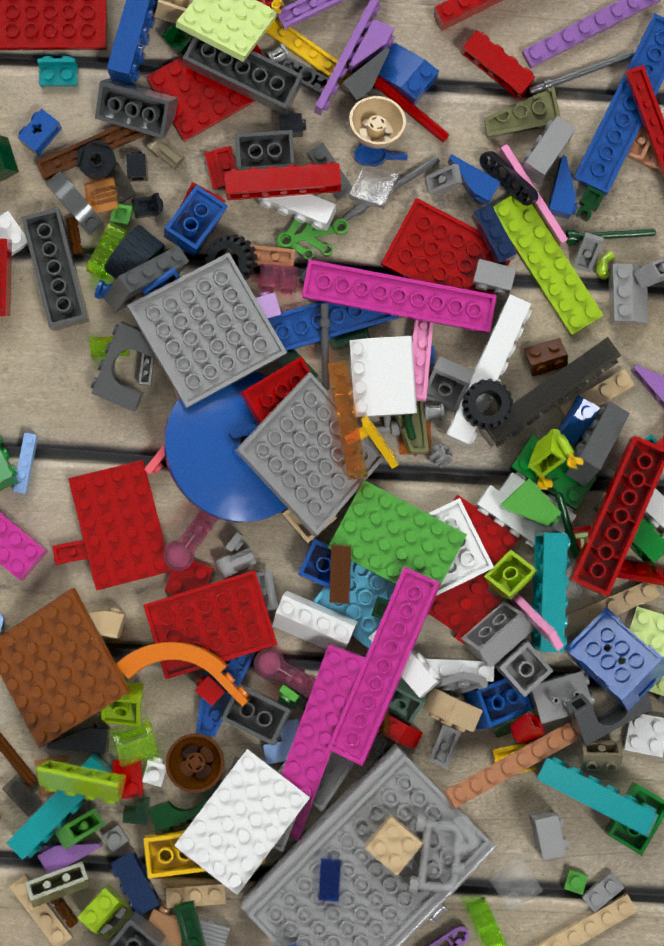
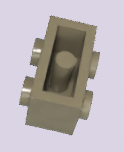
M596 740L587 746L581 741L578 754L580 769L584 771H620L623 758L620 741Z

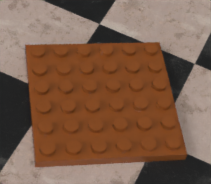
M75 588L68 590L0 635V675L39 748L49 744L131 692Z

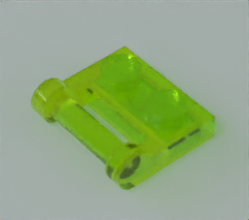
M151 722L122 733H113L122 767L159 755ZM147 733L148 737L122 744L123 740Z

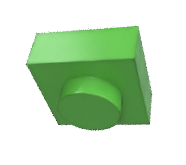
M117 203V208L112 209L110 222L129 226L133 207Z
M283 683L279 688L280 696L287 702L292 700L295 703L298 699L299 694Z
M568 869L563 888L583 895L588 875Z

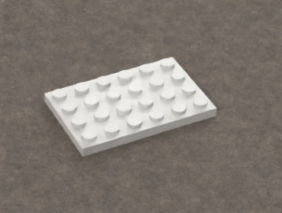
M247 749L174 846L238 895L310 797Z

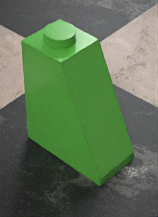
M530 478L499 505L505 511L544 527L548 525L552 527L560 519L558 516L562 513Z

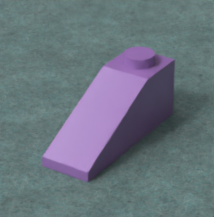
M373 19L349 65L348 74L352 75L386 49L387 46L391 47L395 39L393 27Z
M638 365L633 367L630 371L664 409V376Z
M82 841L67 850L63 848L61 843L55 845L49 843L41 848L42 852L38 855V858L46 873L49 874L63 869L101 848L103 842Z

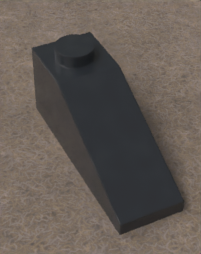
M94 723V726L47 744V749L106 753L109 747L110 728L105 727V724Z

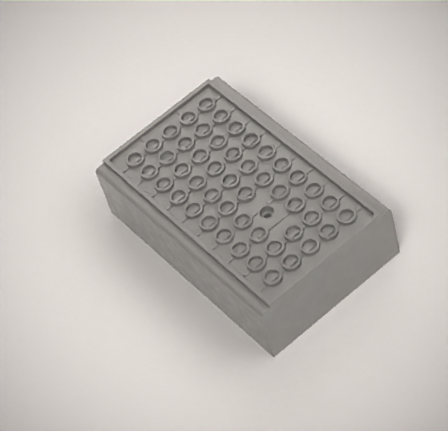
M393 742L300 836L299 840H296L243 894L241 908L277 946H289L294 942L297 946H402L497 847L460 807L451 808L443 790ZM390 813L421 840L423 832L415 831L417 814L425 815V820L451 822L460 827L463 833V842L467 843L466 855H461L460 862L465 864L464 875H459L457 885L449 892L418 890L417 894L408 893L409 876L418 877L421 847L400 873L395 875L365 849V843ZM431 830L426 882L446 884L450 881L453 844L455 841V834L452 831Z

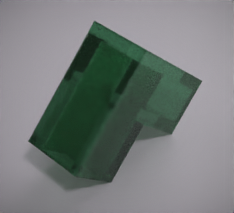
M138 796L136 807L125 806L123 823L147 825L150 797Z

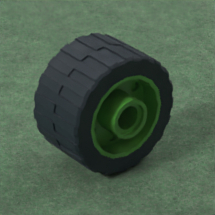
M138 225L117 245L107 260L104 270L117 279L118 276L161 255L165 245L141 225Z

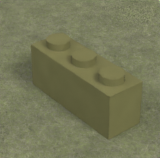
M83 861L25 882L33 908L90 887Z

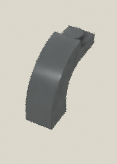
M60 171L46 182V185L89 236L104 224L84 197Z

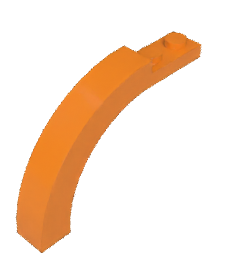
M183 642L152 644L131 652L116 664L118 669L128 679H131L142 669L158 661H187L208 671L242 707L250 700L247 697L249 693L242 686L239 688L234 683L235 678L229 672L226 674L223 672L228 665L221 658L193 644Z

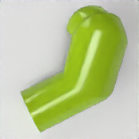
M611 251L607 252L596 263V273L601 279L609 277L608 264L615 259Z

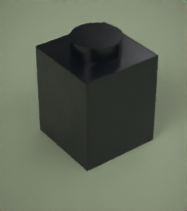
M301 113L279 115L280 131L292 130L293 138L303 137V131H306V119H302Z
M140 151L126 154L127 178L129 182L148 181L146 154H142Z

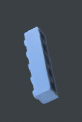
M24 433L17 468L18 474L16 475L18 482L14 484L13 489L15 493H28L38 436L35 434Z

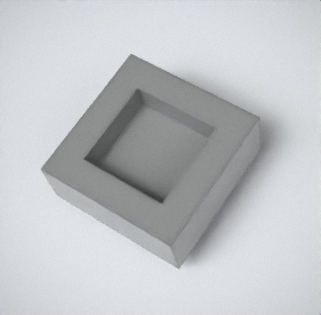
M236 532L225 548L231 552L234 550L238 551L244 544L242 541L244 537Z
M119 824L102 835V838L112 852L130 840Z

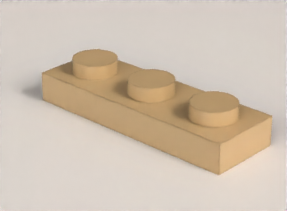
M222 883L166 887L167 908H174L175 904L193 900L196 906L226 904L225 885Z

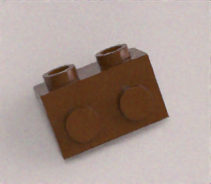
M560 338L524 348V354L530 365L532 376L543 375L546 372L568 366V354Z

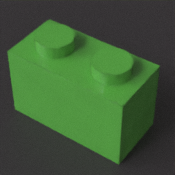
M96 808L66 824L55 834L63 848L67 850L97 832L105 823Z

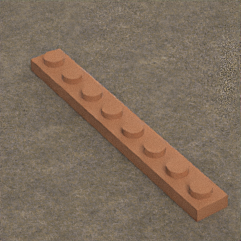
M570 722L443 792L451 808L455 809L579 739Z

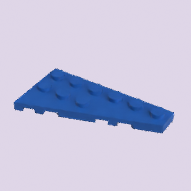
M256 652L224 661L228 667L223 672L225 674L229 672L235 678L234 683L238 685L242 682ZM204 669V677H205V678H206L208 675H210L211 677H213L208 671H206V670ZM227 690L213 706L202 697L200 698L196 733L216 736L223 721L221 718L232 697Z

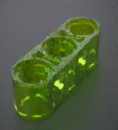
M110 222L86 266V271L104 279L108 274L104 270V266L117 245L128 234V230Z
M485 897L468 904L467 907L485 946H507Z

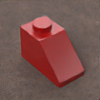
M389 714L390 733L382 734L414 750L423 732Z

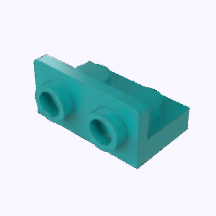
M44 56L37 59L40 87H78V64L75 58L70 56H63L61 58Z

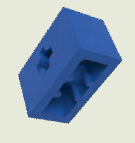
M41 108L39 112L33 114L31 122L27 127L24 126L20 130L18 139L39 157L60 132L62 126L55 118Z

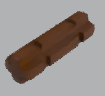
M74 217L67 218L72 253L74 255L81 254L83 249L80 244L81 238L79 228L77 227L78 221Z
M58 898L50 901L52 905H55L54 908L61 918L66 920L65 923L69 928L78 923V919L75 915H72L73 912L64 900Z

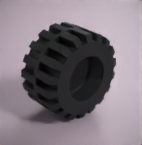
M231 235L215 240L216 242L211 243V249H207L206 252L209 256L205 257V261L208 263L225 255L228 249H232L238 255V269L244 279H249L250 275L255 272L253 268L257 267L255 259L258 257L257 254L254 255L253 251L256 249L255 247H250L251 242L249 240L245 241V238L242 236Z
M492 379L479 380L464 394L462 412L463 415L465 414L467 422L470 421L473 427H479L478 429L491 430L499 427L509 418L513 410V399L510 397L511 392L506 390L507 386L499 384L500 381H492ZM490 394L495 397L498 402V410L494 415L487 416L479 412L476 400L480 395Z

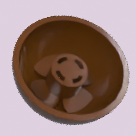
M192 733L180 737L171 745L166 756V771L170 780L179 789L190 793L203 792L213 787L220 779L224 769V756L221 748L212 738L203 734Z

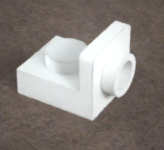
M156 756L153 759L149 758L142 782L161 787L166 773L165 759Z

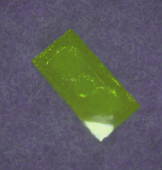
M114 336L90 337L91 357H106L105 349L109 342L112 343ZM130 349L123 351L119 356H130Z

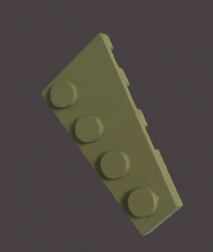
M554 86L542 93L533 95L527 100L520 101L514 106L484 118L487 138L544 128L550 119L554 121L557 116L561 118Z
M416 401L417 413L411 414L416 435L415 440H409L403 415H395L408 454H427L429 446L423 401Z

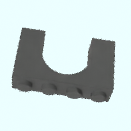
M176 246L118 276L104 298L116 313L132 303L143 288L173 267L180 274L189 260L180 247Z
M120 322L113 329L112 335H114L112 343L109 342L105 349V353H107L105 360L102 359L99 364L98 370L100 373L98 378L95 377L92 381L91 388L93 390L91 394L134 412L138 409L144 392L130 387L119 380L115 372L116 359L120 353L129 349L139 351L155 359L156 357L139 328L125 322Z
M648 692L629 712L617 702L607 712L595 714L593 705L583 693L566 702L575 733L585 746L652 709Z

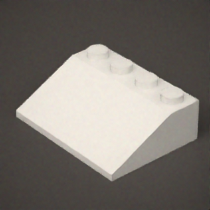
M412 336L350 340L354 417L363 418L368 415L369 418L417 413Z

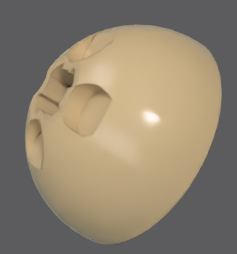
M370 96L361 99L353 106L350 112L349 123L354 137L361 144L373 149H382L391 146L401 137L405 129L406 118L401 107L393 100L382 96Z

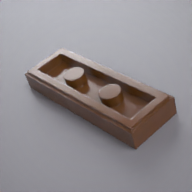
M331 545L330 603H350L352 545Z

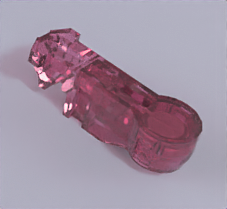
M200 510L181 537L170 542L165 547L163 553L165 565L174 572L188 570L194 562V553L205 541L207 534L210 530H213L219 519Z
M273 647L262 649L255 656L254 669L258 676L267 680L277 679L308 698L310 697L316 680L315 675L305 673L303 668L286 660L282 652Z

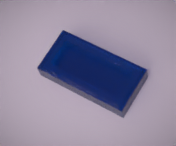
M321 858L318 900L339 902L341 859Z

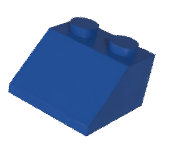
M313 539L297 575L330 589L331 550L327 549L329 545Z

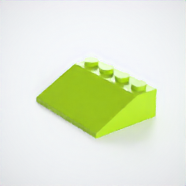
M53 760L43 762L37 766L36 770L39 786L45 787L44 790L56 792V790H62L65 795L76 796L77 793L84 795L83 798L88 800L104 799L103 802L108 804H115V802L121 800L126 779L125 775Z

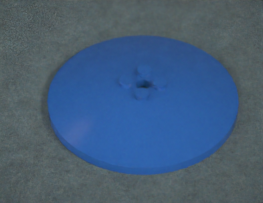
M256 371L188 408L184 407L179 398L169 414L165 427V459L169 472L179 490L198 509L215 518L230 522H256L272 517L287 508L235 452L241 444V438H247L258 426L240 394L267 377V375Z

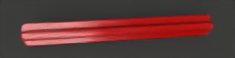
M378 77L374 86L396 102L402 110L441 142L444 143L448 139L449 133L383 78Z

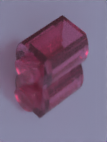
M261 264L258 287L262 289V292L269 291L273 293V291H281L283 295L297 293L299 268Z

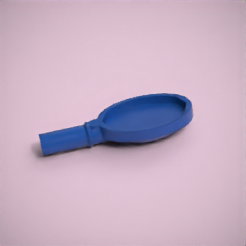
M362 144L355 149L354 158L362 166L375 167L383 164L386 160H407V153L387 152L385 148L373 149Z

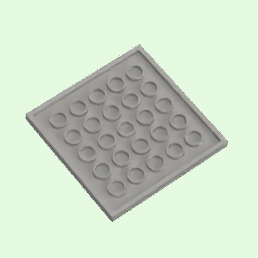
M230 253L127 305L129 312L185 408L196 404L287 354Z
M311 372L305 375L235 450L313 536H318L359 489L363 481L385 459L369 437L351 447L348 446L344 437L360 427Z

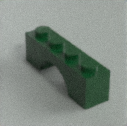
M223 780L218 781L213 787L204 791L201 802L193 808L181 809L173 805L169 800L151 806L148 810L156 832L161 830L162 833L172 830L176 824L180 823L183 826L191 823V819L198 815Z

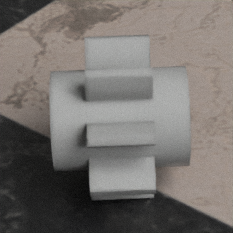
M439 443L430 449L429 459L434 466L440 465L443 468L452 462L450 458L453 456V452L449 446H442Z

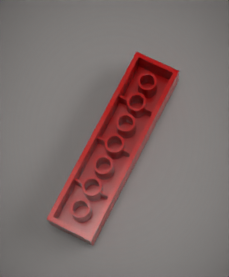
M636 435L630 437L571 572L570 582L604 597H609L663 472L664 448Z

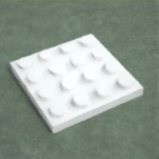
M460 498L428 513L467 534L436 596L494 568Z

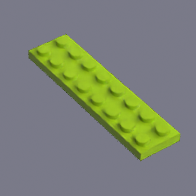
M513 195L493 206L514 249H516L517 254L569 335L572 336L601 318L603 313L532 204L524 206Z

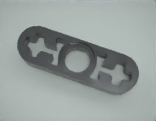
M289 58L283 62L282 65L285 67L294 65V70L302 75L310 73L312 79L308 82L303 81L302 86L319 95L322 94L323 90L320 89L319 84L324 82L327 84L328 77L295 59Z

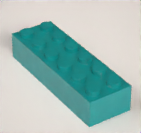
M535 532L534 568L538 570V573L533 577L532 608L556 631L563 644V648L557 651L533 626L531 645L539 652L564 653V648L567 646V637L564 636L565 628H567L568 624L565 608L568 607L566 588L569 586V578L566 577V573L570 565L569 557H567V549L570 548V538L567 533Z
M98 753L93 754L82 765V767L110 772L113 769ZM57 790L6 844L22 860L27 856L31 858L42 847L40 843L43 842L45 844L56 833L54 828L57 827L59 829L70 818L68 814L71 813L73 815L84 804L82 802L84 795L76 793V796L65 795L64 791Z
M555 757L552 760L546 759L537 780L647 837L650 836L659 817L655 813L657 809L645 803L643 807L638 805L637 799L627 794L624 797L619 795L620 790L608 784L606 788L601 786L602 781L590 775L588 778L584 777V772L573 766L570 769L566 768L567 763Z

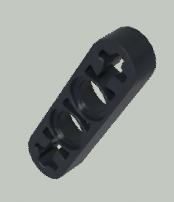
M488 151L480 156V165L493 178L500 181V184L521 204L528 206L537 202L538 192L496 152ZM500 167L505 170L504 177L499 174ZM514 179L518 181V189L512 186Z

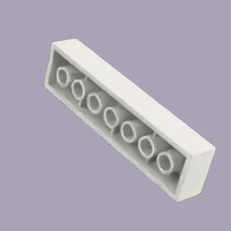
M511 294L509 295L477 363L467 390L475 382L477 383L482 379H492V381L498 380L501 382L498 377L499 375L502 376L509 364V362H506V359L510 358L517 346L514 344V341H517L522 335L524 327L521 326L530 317L532 312L529 309L531 303ZM482 394L477 398L476 406L480 413L489 408L493 400L490 394ZM462 398L444 439L465 448L468 444L471 445L474 442L478 432H475L476 426L473 427L470 421L467 422L465 414L463 415L462 402L464 398Z

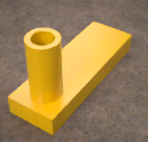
M368 415L361 418L363 424L361 428L344 437L348 446L351 447L369 436L392 469L399 465L395 454Z

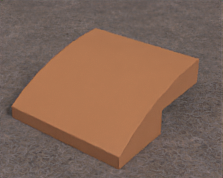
M642 123L627 157L650 169L661 172Z

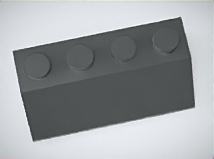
M108 78L100 81L95 119L164 139L176 116L178 98Z

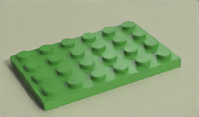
M364 480L327 549L331 550L332 544L352 545L351 562L394 585L397 584L404 567L439 581L442 584L467 534Z

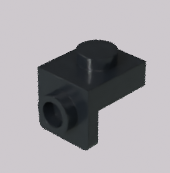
M159 193L131 200L136 219L155 217L163 210V201Z

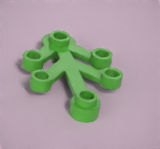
M294 219L288 231L281 232L277 236L276 242L279 248L295 249L296 252L303 255L306 261L314 259V251L312 249H305L297 242L305 241L320 250L325 257H329L333 253L332 246L324 244L315 238L334 233L344 235L347 233L349 225L345 219H337L334 225L329 226L328 230L325 231L323 229L313 230L314 228L308 223L302 233L295 234L299 225L304 223ZM339 225L344 226V230L339 231L337 227ZM287 238L290 242L288 244H284L282 242L283 239ZM330 248L331 251L330 253H325L323 250ZM311 252L312 257L307 258L305 254Z

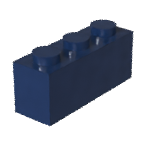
M490 203L474 211L471 218L494 262L503 265L513 260L517 253L492 204Z
M135 849L111 862V872L115 878H119L121 882L119 885L124 895L127 894L129 897V906L133 913L136 911L142 915L160 905L161 899L150 878H148V874Z

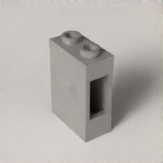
M577 670L543 680L530 692L541 724L570 716L566 702L582 693L592 705L595 703L593 693L589 692L587 687L590 683L586 673Z

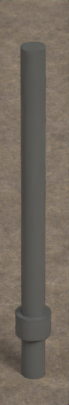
M631 50L554 79H545L540 84L529 87V93L532 95L543 90L546 91L553 86L631 59L635 53Z
M434 156L363 203L359 202L354 205L352 210L342 215L343 219L349 221L357 215H362L366 212L367 208L439 163V158Z
M321 304L319 327H321L322 386L329 390V327H331V322L328 316V304Z

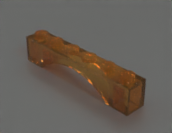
M347 360L327 363L348 480L368 477Z

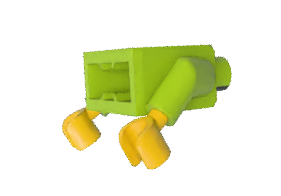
M551 429L546 436L536 443L528 467L535 471L536 477H539L537 482L538 488L544 490L553 486L552 480L545 478V475L566 461L567 457V465L569 467L578 469L576 463L583 465V459L573 455L574 451L568 439L557 429Z

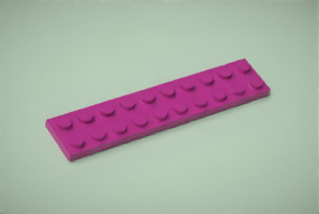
M315 260L308 261L302 291V298L488 334L491 330L497 295Z
M407 567L403 568L327 749L362 766L365 764L441 582Z
M329 644L281 773L283 777L310 797L297 814L289 837L299 840L330 757L331 750L327 749L366 658L332 644Z

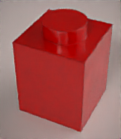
M210 675L206 678L202 676L195 684L198 686L195 691L211 706L226 691Z
M525 713L510 725L513 738L517 742L526 745L545 733L539 717L529 713Z

